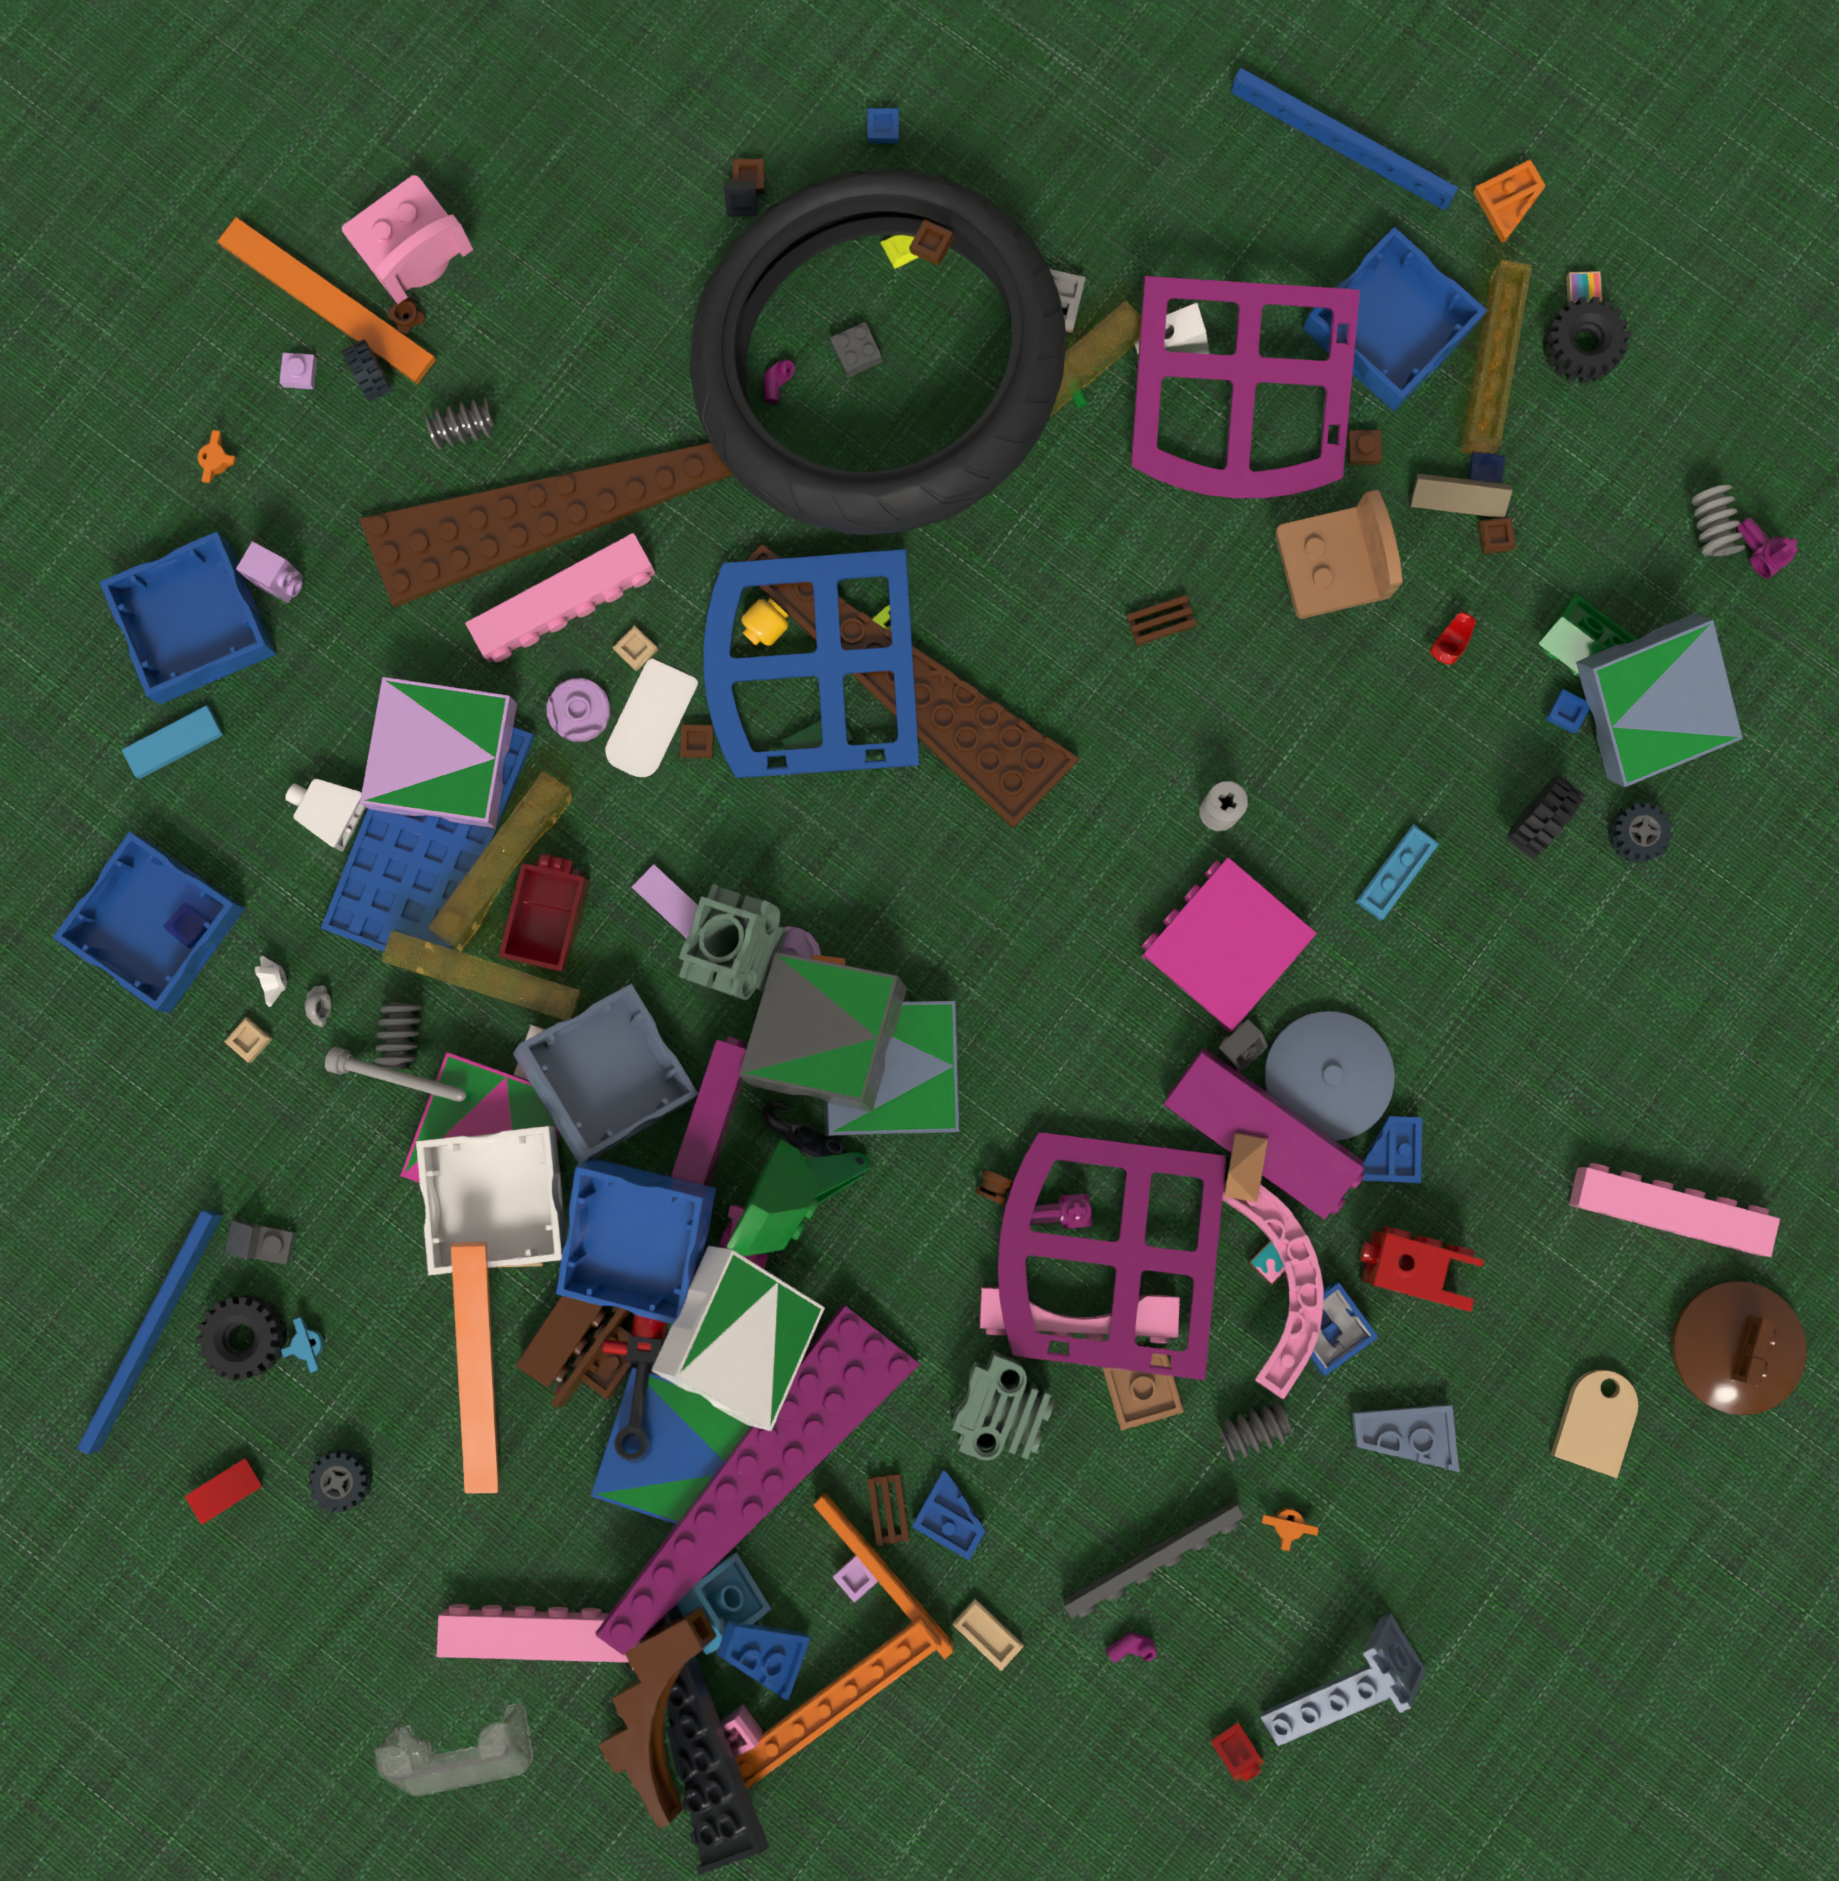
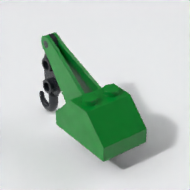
M781 1101L769 1102L764 1107L763 1116L768 1126L786 1137L790 1144L782 1140L779 1141L757 1179L726 1246L743 1256L784 1250L791 1238L795 1240L799 1238L806 1223L802 1221L804 1217L810 1219L817 1205L857 1180L862 1179L870 1167V1160L866 1155L860 1152L846 1153L843 1145L838 1140L830 1139L813 1130L807 1124H791L778 1118L773 1112L775 1109H789V1105ZM800 1151L814 1158L804 1159Z

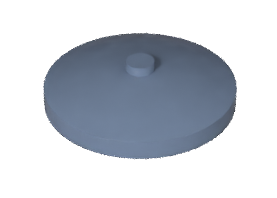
M1326 1011L1303 1016L1287 1025L1277 1035L1267 1052L1263 1080L1267 1093L1336 1141L1357 1136L1379 1120L1391 1100L1395 1074L1390 1052L1380 1035L1372 1027L1354 1016Z

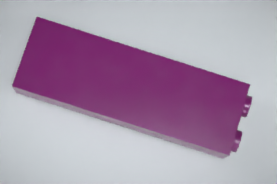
M728 1036L725 1042L716 1040L671 1177L710 1186L744 1083L739 1073L748 1046L745 1042Z
M1204 1047L1165 1098L1164 1105L1231 1153L1235 1132L1268 1138L1262 1175L1324 1220L1330 1213L1335 1215L1341 1209L1346 1200L1343 1197L1350 1187L1355 1189L1365 1176L1363 1172L1364 1161Z

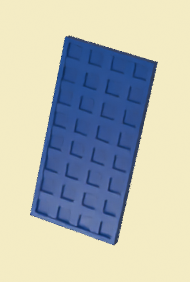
M513 727L510 748L503 765V789L496 828L451 822L436 816H410L367 809L321 929L443 973L535 736L532 733Z

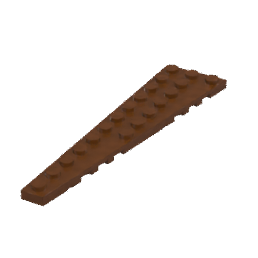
M711 443L378 514L360 518L359 520L391 604L397 607L727 478L733 474L718 457Z
M761 544L745 561L783 558ZM812 583L758 586L817 642ZM839 597L842 649L887 648L892 644V632L890 630L884 629L871 620L869 616L859 612ZM912 646L918 739L1014 829L1080 759L1047 736L1045 737L1031 728L1022 719L1019 720L1010 714L1004 707L995 701H991L979 693L976 688L960 680L955 674ZM882 671L851 674L897 718L893 672Z

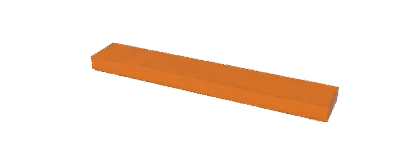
M823 1492L815 1499L814 1507L911 1621H915L922 1615L942 1643L936 1650L946 1659L953 1652V1641L832 1499Z

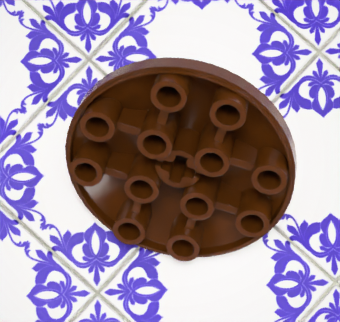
M1722 1282L1698 1292L1681 1310L1674 1325L1671 1343L1674 1365L1686 1388L1698 1400L1711 1408L1737 1415L1764 1412L1780 1404L1797 1386L1806 1362L1805 1334L1793 1309L1773 1291L1748 1282Z

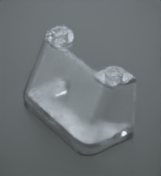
M524 1702L508 1705L505 1708L503 1721L487 1726L480 1733L478 1746L432 1755L430 1740L421 1741L411 1734V1727L405 1726L393 1729L374 1749L379 1774L410 1796H422L518 1776L528 1769L533 1759Z

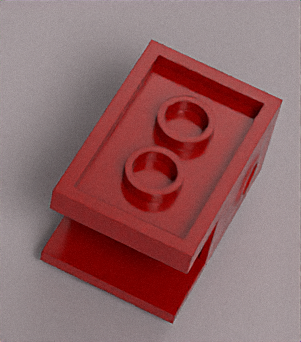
M1384 1227L1383 1232L1372 1231L1370 1243L1364 1242L1360 1252V1261L1365 1262L1360 1278L1361 1282L1461 1310L1472 1311L1474 1299L1443 1291L1442 1288L1450 1259L1483 1267L1484 1260L1475 1258L1474 1250L1448 1244L1446 1249H1443L1442 1241L1416 1235L1414 1240H1410L1411 1233L1395 1228Z

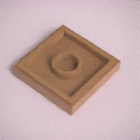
M1152 1353L1150 1365L1171 1367L1167 1355ZM1102 1367L1121 1431L1184 1412L1173 1376Z

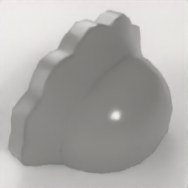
M326 986L313 987L307 993L304 1003L306 1016L313 1024L320 1027L325 1026L326 1019L331 1012V999L327 994Z

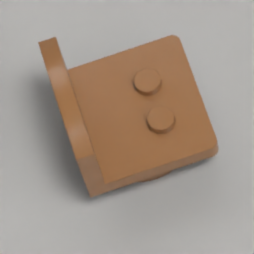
M1379 490L1365 492L1358 505L1354 508L1281 524L1275 531L1296 616L1300 619L1390 599L1403 582L1393 527Z

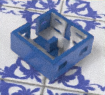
M1335 1281L1323 1289L1324 1306L1317 1342L1310 1356L1311 1361L1324 1376L1378 1338L1340 1283ZM1288 1315L1282 1319L1285 1325L1287 1322Z

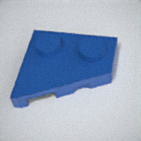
M1386 1117L1364 1159L1363 1172L1365 1176L1362 1181L1421 1183L1422 1117Z
M943 1469L912 1523V1527L970 1560L985 1533V1528L948 1471Z

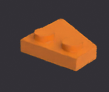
M1530 159L1476 186L1473 193L1501 243H1503L1511 235L1546 185Z

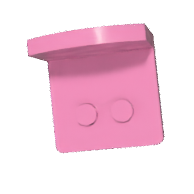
M416 175L406 179L342 227L346 238L397 304L407 298L405 291L411 287L425 286L438 279L446 270L450 259L459 252L464 257L473 250L461 224L453 214L448 216L422 180Z

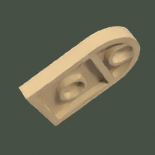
M1592 1370L1580 1376L1571 1388L1550 1455L1617 1478L1638 1412V1398L1631 1383L1620 1374L1608 1370ZM1611 1378L1616 1384V1391L1612 1396L1605 1397L1601 1393V1383L1605 1379Z

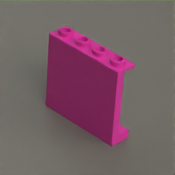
M1227 858L1222 864L1216 860L1204 874L1209 878L1201 888L1195 884L1183 898L1188 902L1180 912L1175 908L1163 921L1167 926L1159 936L1154 932L1142 945L1146 951L1141 958L1144 960L1147 958L1220 1022L1219 1025L1229 1033L1235 1029L1317 933L1230 858Z

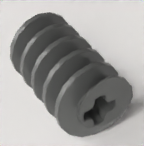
M487 396L484 397L483 407H480L474 399L471 400V410H467L463 403H459V413H455L451 406H447L446 416H443L439 409H435L434 419L432 420L425 412L428 432L439 450L444 449L445 440L451 447L456 446L457 436L463 444L469 443V433L476 441L481 440V431L488 438L493 437L495 421Z
M390 1002V1005L380 1008V1012L389 1017L378 1021V1024L386 1028L387 1031L377 1033V1038L385 1041V1044L375 1046V1050L384 1054V1056L375 1058L373 1063L386 1068L414 1070L406 1066V1063L416 1061V1057L409 1054L408 1050L418 1048V1044L410 1041L409 1037L419 1035V1031L413 1029L411 1024L421 1022V1018L413 1015L412 1012L421 1010L423 1006Z
M1278 1401L1273 1403V1413L1267 1406H1262L1260 1409L1261 1417L1254 1410H1250L1248 1412V1422L1241 1414L1236 1415V1426L1228 1418L1223 1421V1430L1218 1426L1223 1445L1232 1462L1236 1461V1450H1239L1246 1458L1248 1457V1446H1252L1258 1454L1261 1453V1442L1263 1441L1269 1449H1272L1274 1437L1282 1445L1286 1444V1433L1293 1437L1286 1413Z

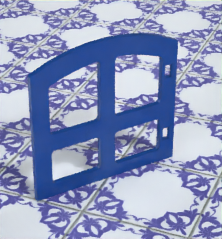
M906 549L723 563L713 589L706 620L704 680L712 724L722 752L736 778L919 766ZM886 577L889 581L892 644L887 648L842 649L838 583L843 579ZM803 582L813 584L817 640L815 652L736 659L731 657L736 614L743 590L746 587ZM893 672L898 739L893 743L849 745L846 730L844 677L847 674ZM817 677L820 690L822 745L819 748L754 752L742 726L733 693V685L736 682ZM866 750H885L886 760L866 761ZM786 756L788 766L768 768V757Z

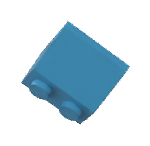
M737 1552L715 1565L676 1603L682 1615L698 1607L702 1608L717 1634V1637L703 1649L706 1654L719 1648L728 1621L753 1625L771 1610V1607Z

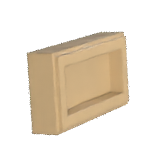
M976 1598L952 1622L953 1626L1000 1671L1024 1647L1023 1643Z

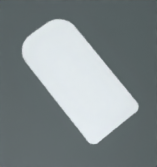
M649 659L606 745V757L610 764L636 777H647L653 774L658 769L697 688V679L655 659Z

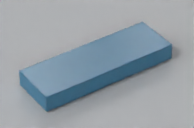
M206 705L122 749V752L135 778L141 779L220 738L224 734L211 708Z
M1413 824L1355 902L1382 921L1439 843Z

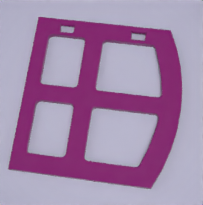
M1145 276L1130 466L1156 480L1180 489L1228 498H1268L1291 495L1342 479L1360 290ZM1170 299L1236 303L1238 306L1235 352L1232 355L1167 351L1164 347L1168 301ZM1282 305L1330 309L1332 312L1328 359L1326 361L1261 357L1259 355V339L1263 306ZM1348 323L1346 344L1336 343L1338 324ZM1164 377L1227 380L1231 382L1232 393L1228 443L1224 469L1219 470L1198 465L1166 453L1157 447L1161 382ZM1258 383L1322 386L1325 389L1320 455L1317 459L1274 470L1257 472L1250 470L1249 460L1255 388ZM1339 424L1337 445L1327 444L1329 425Z
M1039 1132L1026 1153L1013 1182L1004 1211L999 1239V1299L1004 1328L1013 1356L1205 1380L1226 1156ZM1055 1161L1085 1163L1125 1170L1126 1179L1118 1241L1109 1242L1038 1233L1030 1229L1029 1225L1036 1201ZM1153 1173L1196 1177L1202 1180L1203 1188L1197 1248L1194 1252L1146 1245L1145 1231L1150 1183ZM1028 1256L1114 1267L1116 1274L1109 1338L1106 1341L1041 1334L1035 1330L1026 1282L1025 1260ZM1143 1271L1188 1275L1193 1279L1188 1342L1185 1351L1142 1347L1135 1343L1141 1273ZM1050 1340L1068 1342L1069 1354L1047 1352ZM1152 1353L1170 1355L1171 1367L1150 1365Z

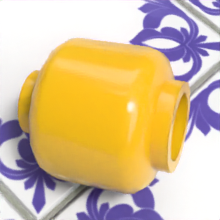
M771 598L768 601L758 599L742 616L741 621L746 627L742 633L755 645L761 641L764 645L771 646L787 630L788 622L786 618L789 615Z

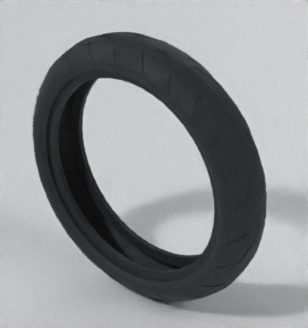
M893 168L852 171L819 180L798 189L759 214L730 244L708 279L698 303L691 338L690 376L698 415L713 449L730 472L755 497L777 511L800 522L845 534L875 535L904 532L943 521L966 510L990 494L1022 464L1037 443L1050 418L1062 383L1066 351V327L1057 286L1040 251L1028 233L1007 212L990 199L939 175ZM924 220L952 231L954 240L949 248L970 260L992 281L1001 294L1012 319V342L1007 369L997 393L982 416L966 433L940 452L922 461L886 471L851 472L832 469L810 462L782 446L769 435L754 416L746 385V360L751 335L762 309L776 288L794 270L810 258L828 248L849 240L876 235L915 237Z

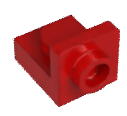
M1236 1723L1210 1741L1235 1780L1239 1781L1243 1778L1247 1782L1261 1772L1259 1766L1265 1762L1239 1723Z

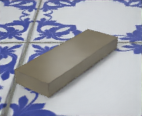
M1417 473L1410 498V507L1505 518L1513 490L1512 485Z

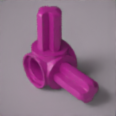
M1751 518L1745 519L1735 529L1737 533H1742L1743 537L1741 538L1754 551L1750 555V563L1753 569L1763 578L1769 579L1795 558V553L1798 551L1795 546L1798 543L1796 538L1790 540L1788 537L1773 536L1769 539Z
M1089 1194L1060 1196L1058 1198L1059 1203L1035 1205L1030 1221L1031 1225L1061 1223V1228L1063 1227V1229L1092 1226Z

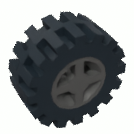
M365 339L341 350L355 380L369 402L392 391L387 377Z
M1638 803L1623 809L1613 818L1615 820L1610 823L1609 828L1612 831L1608 835L1609 839L1613 840V843L1610 844L1612 849L1616 848L1618 850L1617 855L1626 857V861H1636V863L1649 861L1662 855L1665 852L1664 850L1669 848L1671 844L1669 840L1673 838L1674 833L1670 832V828L1673 827L1672 821L1667 822L1666 820L1669 817L1666 812L1661 813V808L1658 806L1652 807L1651 803Z
M348 1449L336 1450L326 1454L312 1466L313 1470L308 1475L310 1483L307 1486L308 1490H312L313 1493L310 1495L311 1499L318 1501V1507H325L328 1512H344L355 1507L365 1499L364 1497L371 1489L369 1486L372 1483L373 1477H370L369 1473L372 1470L370 1466H366L367 1460L364 1457L360 1458L358 1456L359 1453L355 1451L349 1452Z

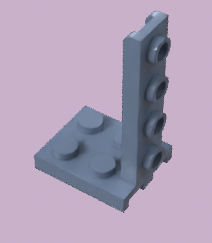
M1391 1613L1379 1618L1363 1651L1369 1663L1368 1665L1273 1706L1262 1713L1260 1718L1277 1746L1391 1698L1399 1713L1412 1707L1427 1670Z

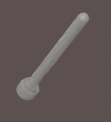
M339 1047L331 1048L325 1058L326 1070L335 1074L342 1075L352 1071L458 1102L466 1098V1092L461 1088L354 1059L349 1050Z

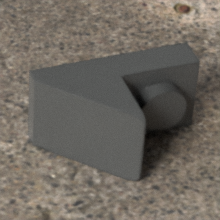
M232 1220L225 1253L247 1260L259 1259L287 1265L291 1261L297 1232Z

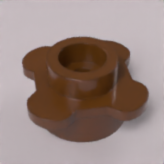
M406 298L399 304L395 303L387 313L388 318L397 324V330L403 335L408 334L411 328L416 325H422L425 321L424 314L418 312L415 307V301L411 298ZM405 314H409L407 319L404 318Z

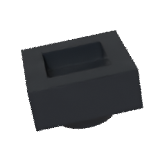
M756 181L724 182L727 217L758 216Z

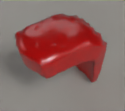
M1460 612L1433 643L1430 654L1439 662L1448 665L1455 663L1465 652L1471 640L1476 624L1474 617L1466 612Z

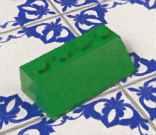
M1575 594L1546 630L1538 644L1543 647L1544 652L1554 659L1558 658L1568 666L1573 675L1580 678L1576 665L1577 661L1613 646L1627 644L1638 639L1578 594Z

